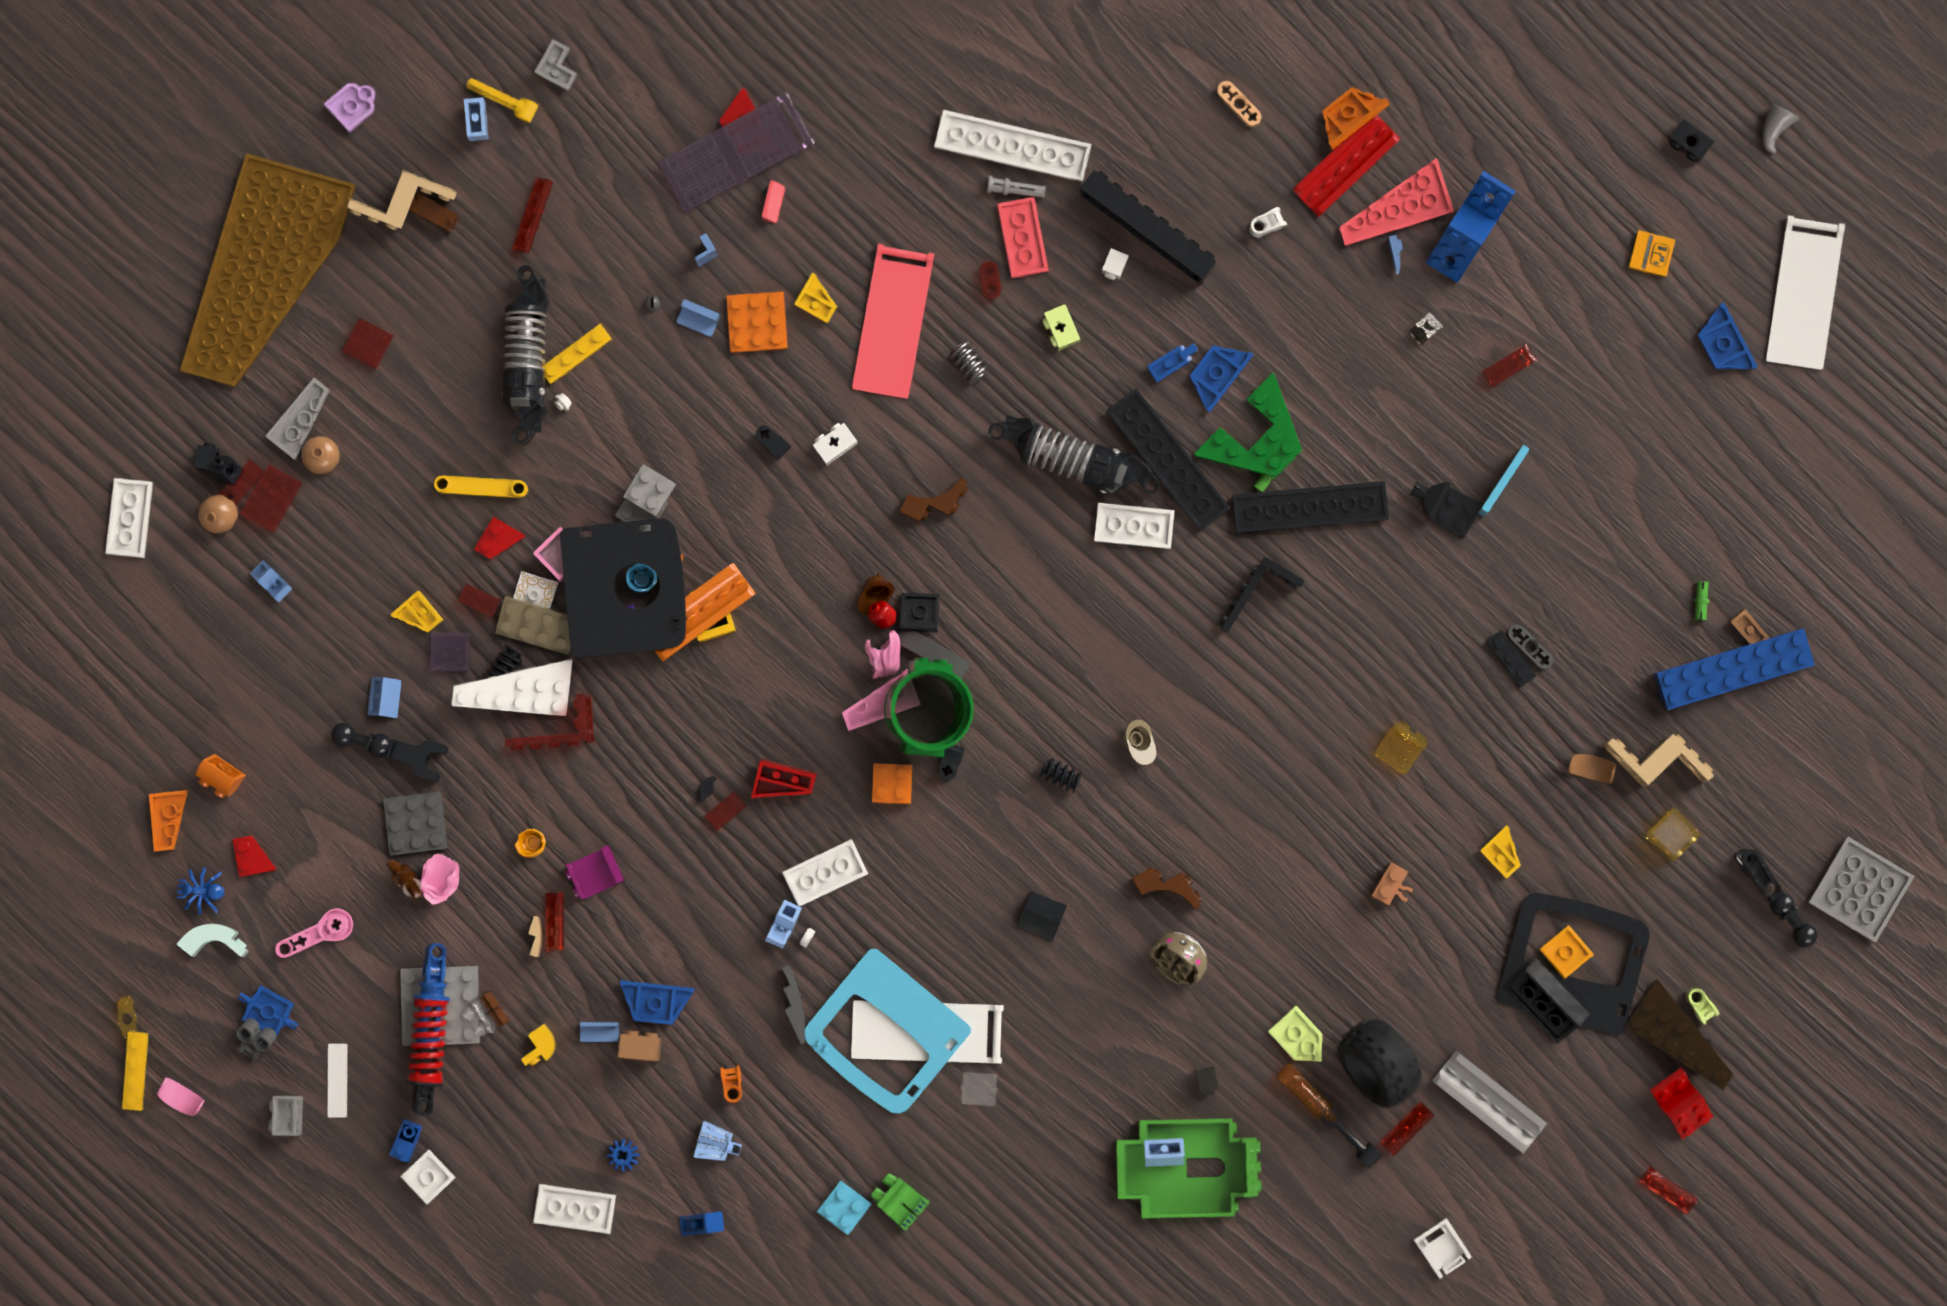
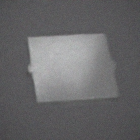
M963 1072V1086L960 1087L962 1090L961 1104L995 1106L996 1092L998 1091L996 1088L997 1074Z

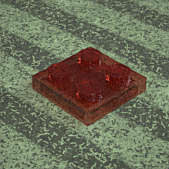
M359 318L342 352L377 370L394 335Z

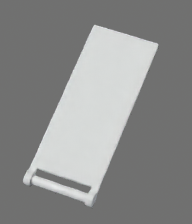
M1790 215L1787 216L1766 355L1767 362L1818 370L1823 369L1845 224L1839 223L1834 225L1796 219ZM1792 226L1837 232V236L1834 238L1792 231Z
M853 1001L852 1058L929 1060V1054L885 1013L868 1001ZM943 1003L971 1028L969 1036L947 1062L1002 1063V1058H1000L1001 1013L1004 1011V1005ZM988 1011H994L992 1057H987ZM951 1038L945 1047L951 1050L957 1041Z

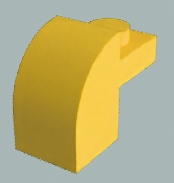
M543 1024L528 1035L536 1049L521 1059L525 1066L529 1064L533 1066L541 1060V1055L547 1061L554 1054L556 1047L555 1038L546 1024Z

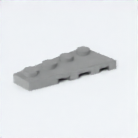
M314 377L268 432L266 437L296 461L330 390Z

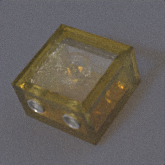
M1673 807L1644 836L1670 862H1674L1701 834Z

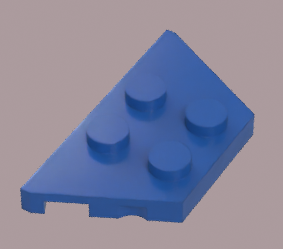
M1721 303L1697 335L1714 369H1756L1758 366L1725 303Z
M1213 345L1189 377L1208 413L1212 411L1253 357V353Z
M620 980V985L633 1020L673 1025L695 989Z

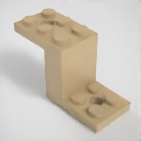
M402 170L386 212L351 198L347 208H350V213L361 216V213L368 215V220L379 223V220L386 223V227L397 230V227L402 228L418 186L421 187L420 191L430 195L432 192L438 194V198L448 202L450 199H455L457 192Z
M1674 734L1668 736L1640 764L1637 763L1639 760L1633 753L1628 754L1624 750L1625 745L1619 739L1615 740L1612 738L1603 745L1642 787L1649 785L1677 757L1702 783L1709 781L1714 776L1711 773L1713 771L1712 768L1705 762L1702 764L1698 759L1699 755L1693 749L1689 750L1684 745L1686 743L1684 739L1678 734L1676 736Z

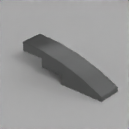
M901 631L899 634L902 647L921 658H929V662H933V659L948 660V664L953 665L952 673L961 679L971 664L916 631Z
M786 965L782 969L790 986L783 989L791 1007L786 1008L785 1012L800 1043L804 1044L805 1018L803 1004L790 965Z

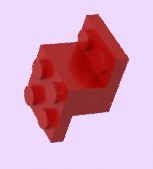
M1682 1068L1650 1090L1659 1109L1673 1124L1682 1140L1713 1118L1704 1097L1691 1084Z

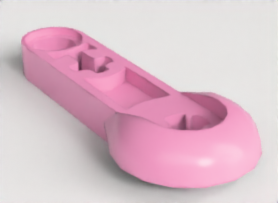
M331 909L324 914L316 925L277 943L276 953L282 958H287L322 941L344 940L353 929L352 917L343 909ZM335 919H337V921H341L342 923L339 926V930H337V928H333L332 926L335 924ZM300 936L306 938L305 946L298 944L295 946L297 950L294 951V945L290 940L293 939V943L300 940ZM282 944H288L290 947V951L286 955L280 952Z

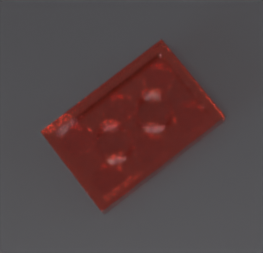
M268 465L240 514L275 533L303 483Z

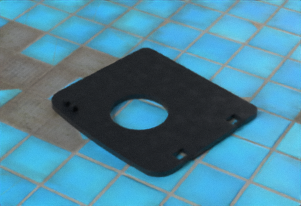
M656 518L571 527L561 531L560 544L570 649L574 657L585 658L678 647L683 643L686 637V599L683 567L676 528L669 520ZM650 524L651 531L640 532L639 525ZM591 531L592 537L581 538L580 532ZM644 564L651 567L659 578L660 590L658 596L652 604L645 608L632 609L626 607L618 600L615 594L614 585L616 577L628 565Z

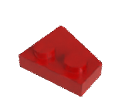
M493 517L474 550L492 560L518 541L523 540L525 535Z

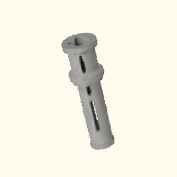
M989 176L987 193L993 191L1003 193V195L1014 193L1044 198L1046 186L1010 182L1008 178L1002 180Z

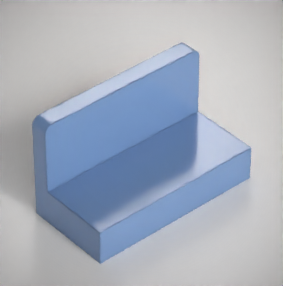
M706 233L699 237L706 251L694 258L698 267L718 256L714 245Z
M684 299L677 323L711 337L719 321V313Z
M385 677L371 678L367 715L397 718L401 680Z
M579 1022L580 1042H619V1022Z

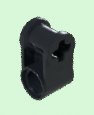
M761 426L756 431L757 440L778 461L791 448L780 435L776 434L768 426ZM769 431V438L761 439L762 435L760 432Z
M952 745L944 749V757H941L942 760L939 767V775L942 780L952 781L955 778L962 760L964 747ZM947 767H950V770L953 773L948 774V776H945L943 770H946Z

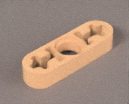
M1224 81L1219 84L1218 96L1247 126H1257L1261 120L1259 110L1231 82ZM1223 86L1225 88L1230 87L1229 92L1232 96L1234 93L1237 94L1232 98L1231 102L1228 100L1231 97L1228 93L1222 94ZM1242 99L1245 106L1242 109H1237L1234 106L1235 100ZM1249 106L1250 109H1248V112L1251 115L1256 114L1257 121H1249V115L1246 112L1244 115H1242L1241 113H1243Z

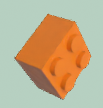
M874 763L872 803L911 805L913 766Z

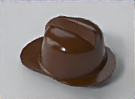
M880 573L868 578L863 585V592L857 603L859 611L864 615H868L869 607L873 603L878 601L888 603L894 592L893 584L883 578Z

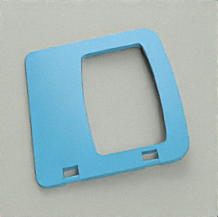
M870 949L808 1023L805 1029V1038L807 1043L830 1066L861 1092L888 1111L902 1113L910 1108L971 1033V1028L964 1020L877 949ZM854 994L864 998L894 1020L929 1054V1060L900 1095L892 1094L870 1079L847 1060L823 1036L825 1027ZM953 1038L957 1043L949 1050L945 1046ZM915 1084L919 1089L911 1097L907 1092Z

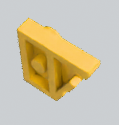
M814 273L811 274L794 304L827 324L837 308Z
M1507 825L1480 850L1505 879L1521 866L1510 835V829Z

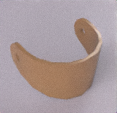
M1576 754L1571 759L1568 772L1580 777L1612 784L1616 764L1599 756Z

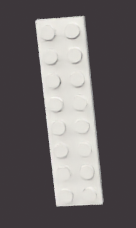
M943 110L935 148L1083 182L1091 144Z

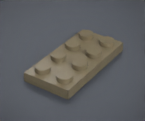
M508 596L504 598L496 634L566 655L570 654L569 628L566 613Z

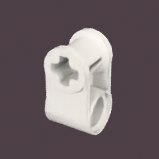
M1274 208L1253 219L1249 226L1251 235L1261 237L1285 227L1287 222L1283 221L1279 212L1280 208ZM1260 223L1263 226V230H1255L1254 224Z

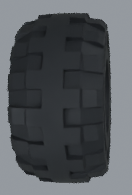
M1378 1019L1362 1020L1342 1036L1343 1038L1338 1045L1340 1063H1342L1343 1069L1351 1079V1082L1372 1103L1383 1108L1398 1106L1418 1090V1086L1422 1081V1071L1419 1067V1062L1410 1046L1390 1025Z

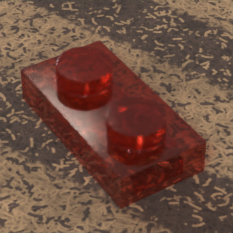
M465 584L458 602L494 617L501 600Z
M733 792L705 815V818L718 831L747 806Z

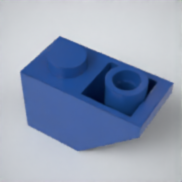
M404 1119L390 1156L407 1163L410 1162L423 1126Z

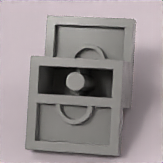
M643 464L624 494L625 500L615 517L624 522L660 518L668 504L667 499L675 488L676 483ZM650 524L639 525L640 532L651 531Z

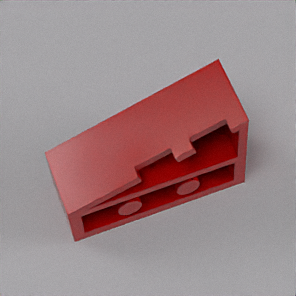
M761 759L751 798L812 794L818 773Z

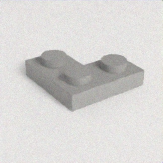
M552 39L535 70V74L569 91L577 77V73L562 66L570 48Z

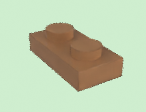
M1742 609L1729 621L1748 644L1769 638L1746 609Z

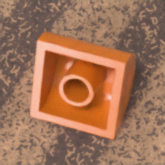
M216 754L203 759L196 771V776L200 778L199 784L204 787L212 786L215 788L214 793L221 798L225 796L230 797L246 776Z

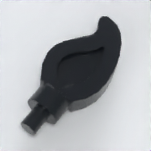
M708 777L702 782L699 788L700 793L697 803L700 804L702 800L704 801L706 797L714 792L713 783L717 780L716 777Z

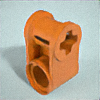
M737 1065L736 1068L728 1069L720 1067L725 1099L730 1103L739 1102L742 1098L740 1065ZM731 1089L738 1091V1097L734 1100L728 1097V1092Z

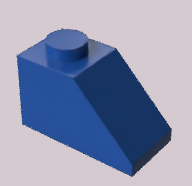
M722 1211L679 1216L681 1236L724 1231Z

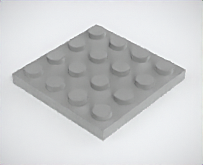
M1846 837L1808 903L1875 943L1914 876L1850 837Z
M478 966L446 967L444 983L447 985L444 989V996L449 997L450 1001L445 1008L448 1010V1014L442 1016L447 1021V1025L441 1027V1029L446 1031V1035L440 1037V1039L445 1041V1045L480 1043L479 1002L476 999L479 996ZM423 968L400 969L402 1046H410V1044L416 1043V1040L411 1038V1034L417 1032V1029L412 1028V1024L418 1022V1019L413 1018V1013L419 1012V1008L414 1007L413 995L420 994L421 992L419 982L423 981Z

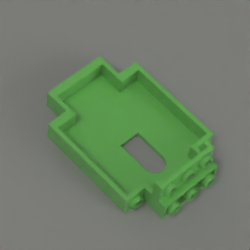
M1232 1118L1139 1120V1140H1116L1117 1198L1141 1199V1218L1235 1216V1212L1239 1210L1238 1200H1235V1197L1258 1196V1192H1261V1180H1257V1173H1261V1162L1257 1161V1153H1260V1141H1256V1137L1233 1138V1134H1237V1126ZM1183 1138L1184 1165L1145 1167L1144 1140ZM1186 1158H1219L1225 1164V1171L1219 1177L1187 1178Z

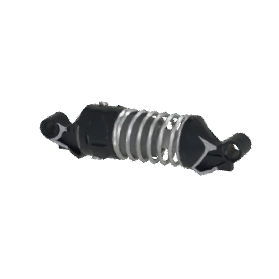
M524 265L517 270V278L523 285L524 290L514 301L505 307V320L518 323V325L506 326L505 330L518 332V335L513 334L504 337L506 340H510V344L504 346L508 349V353L504 354L507 362L503 364L505 367L503 368L502 403L520 419V423L512 431V438L521 446L530 444L536 433H542V421L547 413L544 404L545 369L541 367L545 363V360L541 358L545 351L541 347L546 344L541 338L546 336V333L541 329L546 327L545 322L542 320L546 318V311L550 305V300L546 293V279H539L531 267ZM528 271L531 272L530 278L524 280L523 274ZM533 322L542 324V326L533 327ZM533 331L539 332L542 335L533 337ZM526 432L525 439L518 440L519 433Z
M1007 415L1005 421L993 423L988 429L989 436L993 440L1000 441L1011 438L1014 441L1022 463H1028V465L1032 463V466H1034L1039 455H1042L1043 459L1040 468L1043 469L1047 459L1051 458L1050 472L1055 467L1059 469L1058 475L1064 472L1067 474V478L1073 476L1076 481L1099 489L1102 493L1108 492L1113 494L1133 482H1138L1148 494H1154L1159 490V481L1152 474L1154 466L1142 462L1133 454H1124L1118 449H1110L1098 444L1095 445V443L1089 446L1086 440L1081 443L1077 437L1070 441L1069 434L1064 436L1060 442V431L1054 435L1053 439L1051 428L1043 436V426L1035 423L1030 418L1018 419ZM1001 427L1002 435L994 437L992 435L993 428ZM1149 480H1154L1157 484L1156 488L1152 491L1147 490L1145 486Z

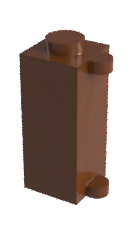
M420 193L413 197L409 208L411 213L450 234L460 218L457 213Z

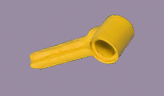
M470 78L467 82V89L514 110L515 116L525 122H531L538 108V105L526 98L517 100L473 78Z

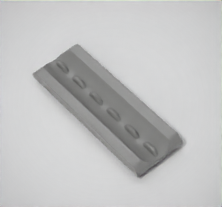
M1457 1051L1453 1053L1432 1080L1523 1154L1547 1125L1543 1119Z

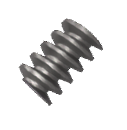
M967 341L954 348L950 353H953L951 356L952 360L958 359L955 363L956 366L962 365L960 372H966L964 377L965 379L971 378L968 383L972 385L986 375L984 371L987 367H980V364L983 362L982 360L975 361L978 354L971 355L974 348L967 349L966 347L970 343Z

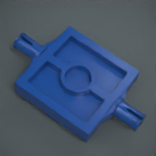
M260 985L256 994L252 997L242 992L238 996L237 1000L247 1004L242 1020L245 1021L248 1018L255 1019L259 1023L260 1030L269 1027L275 1031L277 1036L285 1025L294 1031L297 1029L299 1023L289 1019L290 1012L295 1003Z

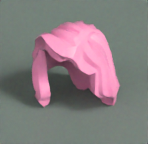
M895 630L890 631V638L880 647V650L871 647L870 639L866 640L865 649L870 658V664L874 667L872 669L873 679L892 676L900 668V639Z
M434 854L431 859L427 860L423 865L420 880L423 897L431 904H438L447 900L455 892L459 884V865L455 860H451L443 854Z

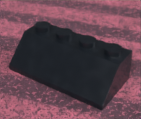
M1537 958L1525 966L1504 987L1557 1044L1580 1027L1590 1015Z

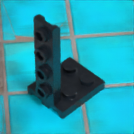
M1264 557L1260 566L1255 565L1250 573L1253 576L1249 583L1245 581L1240 591L1243 594L1240 599L1235 598L1230 606L1233 609L1231 614H1225L1220 624L1223 627L1221 629L1226 632L1231 629L1267 568H1270L1269 573L1277 578L1280 576L1287 579L1286 583L1294 588L1297 585L1301 587L1305 580Z

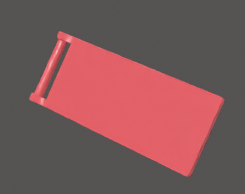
M878 244L852 389L908 399L934 253L923 254L884 247L883 244ZM882 254L925 261L927 265L922 267L883 260Z

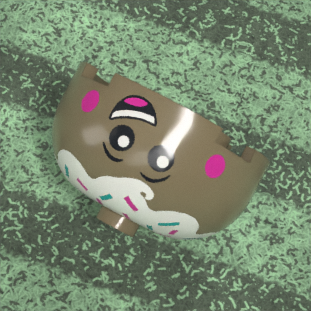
M1171 932L1161 936L1149 952L1150 958H1154L1158 964L1156 968L1159 972L1178 985L1184 983L1188 984L1189 987L1196 986L1207 969V957L1203 948L1197 941L1183 933ZM1178 961L1177 967L1172 971L1170 968Z

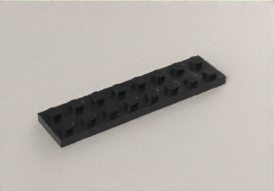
M1137 388L1106 411L1145 463L1154 466L1152 472L1199 532L1230 509Z
M1385 481L1232 495L1236 534L1389 520Z

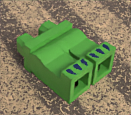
M888 1173L882 1182L889 1187V1190L884 1193L877 1187L871 1193V1196L877 1202V1206L906 1231L917 1216L903 1204L919 1216L929 1204V1201L901 1178L897 1179Z

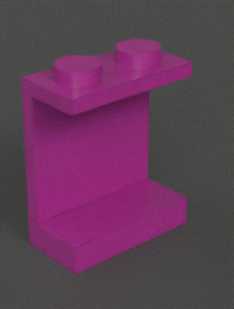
M608 845L575 862L567 863V869L564 870L568 880L572 879L575 886L572 889L577 898L580 897L581 900L625 881Z

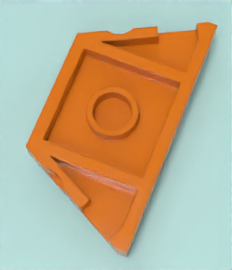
M1352 87L1322 110L1331 149L1333 150L1389 106V101L1385 98L1374 97L1371 93L1361 92V90Z

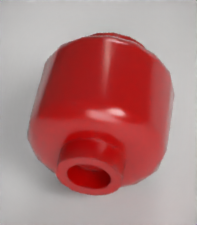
M878 601L869 607L868 618L878 628L886 629L894 625L896 611L887 602Z

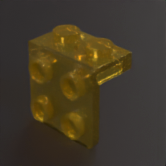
M1396 721L1374 754L1396 771L1405 775L1428 743L1425 741L1427 739L1419 732L1415 734L1410 731L1411 727L1403 721L1400 723Z

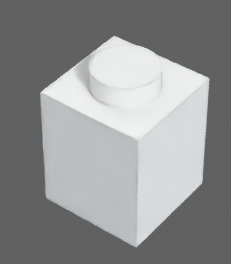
M1110 249L1102 269V273L1105 274L1104 276L1111 280H1115V278L1120 280L1129 255Z

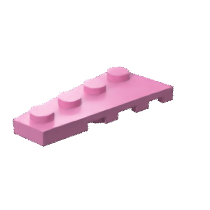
M908 669L842 712L848 731L885 718L884 702L890 687L899 678L908 673ZM912 679L903 686L897 696L895 704L896 714L921 705Z

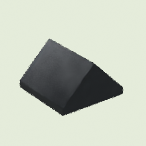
M1031 891L1017 927L1053 941L1067 905Z

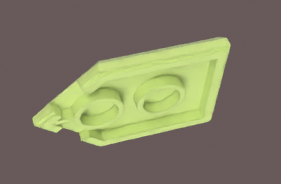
M1297 1006L1291 1009L1268 1031L1293 1060L1321 1061L1322 1033Z

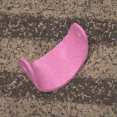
M167 1077L157 1091L158 1097L173 1109L190 1116L196 1115L205 1101L196 1093Z

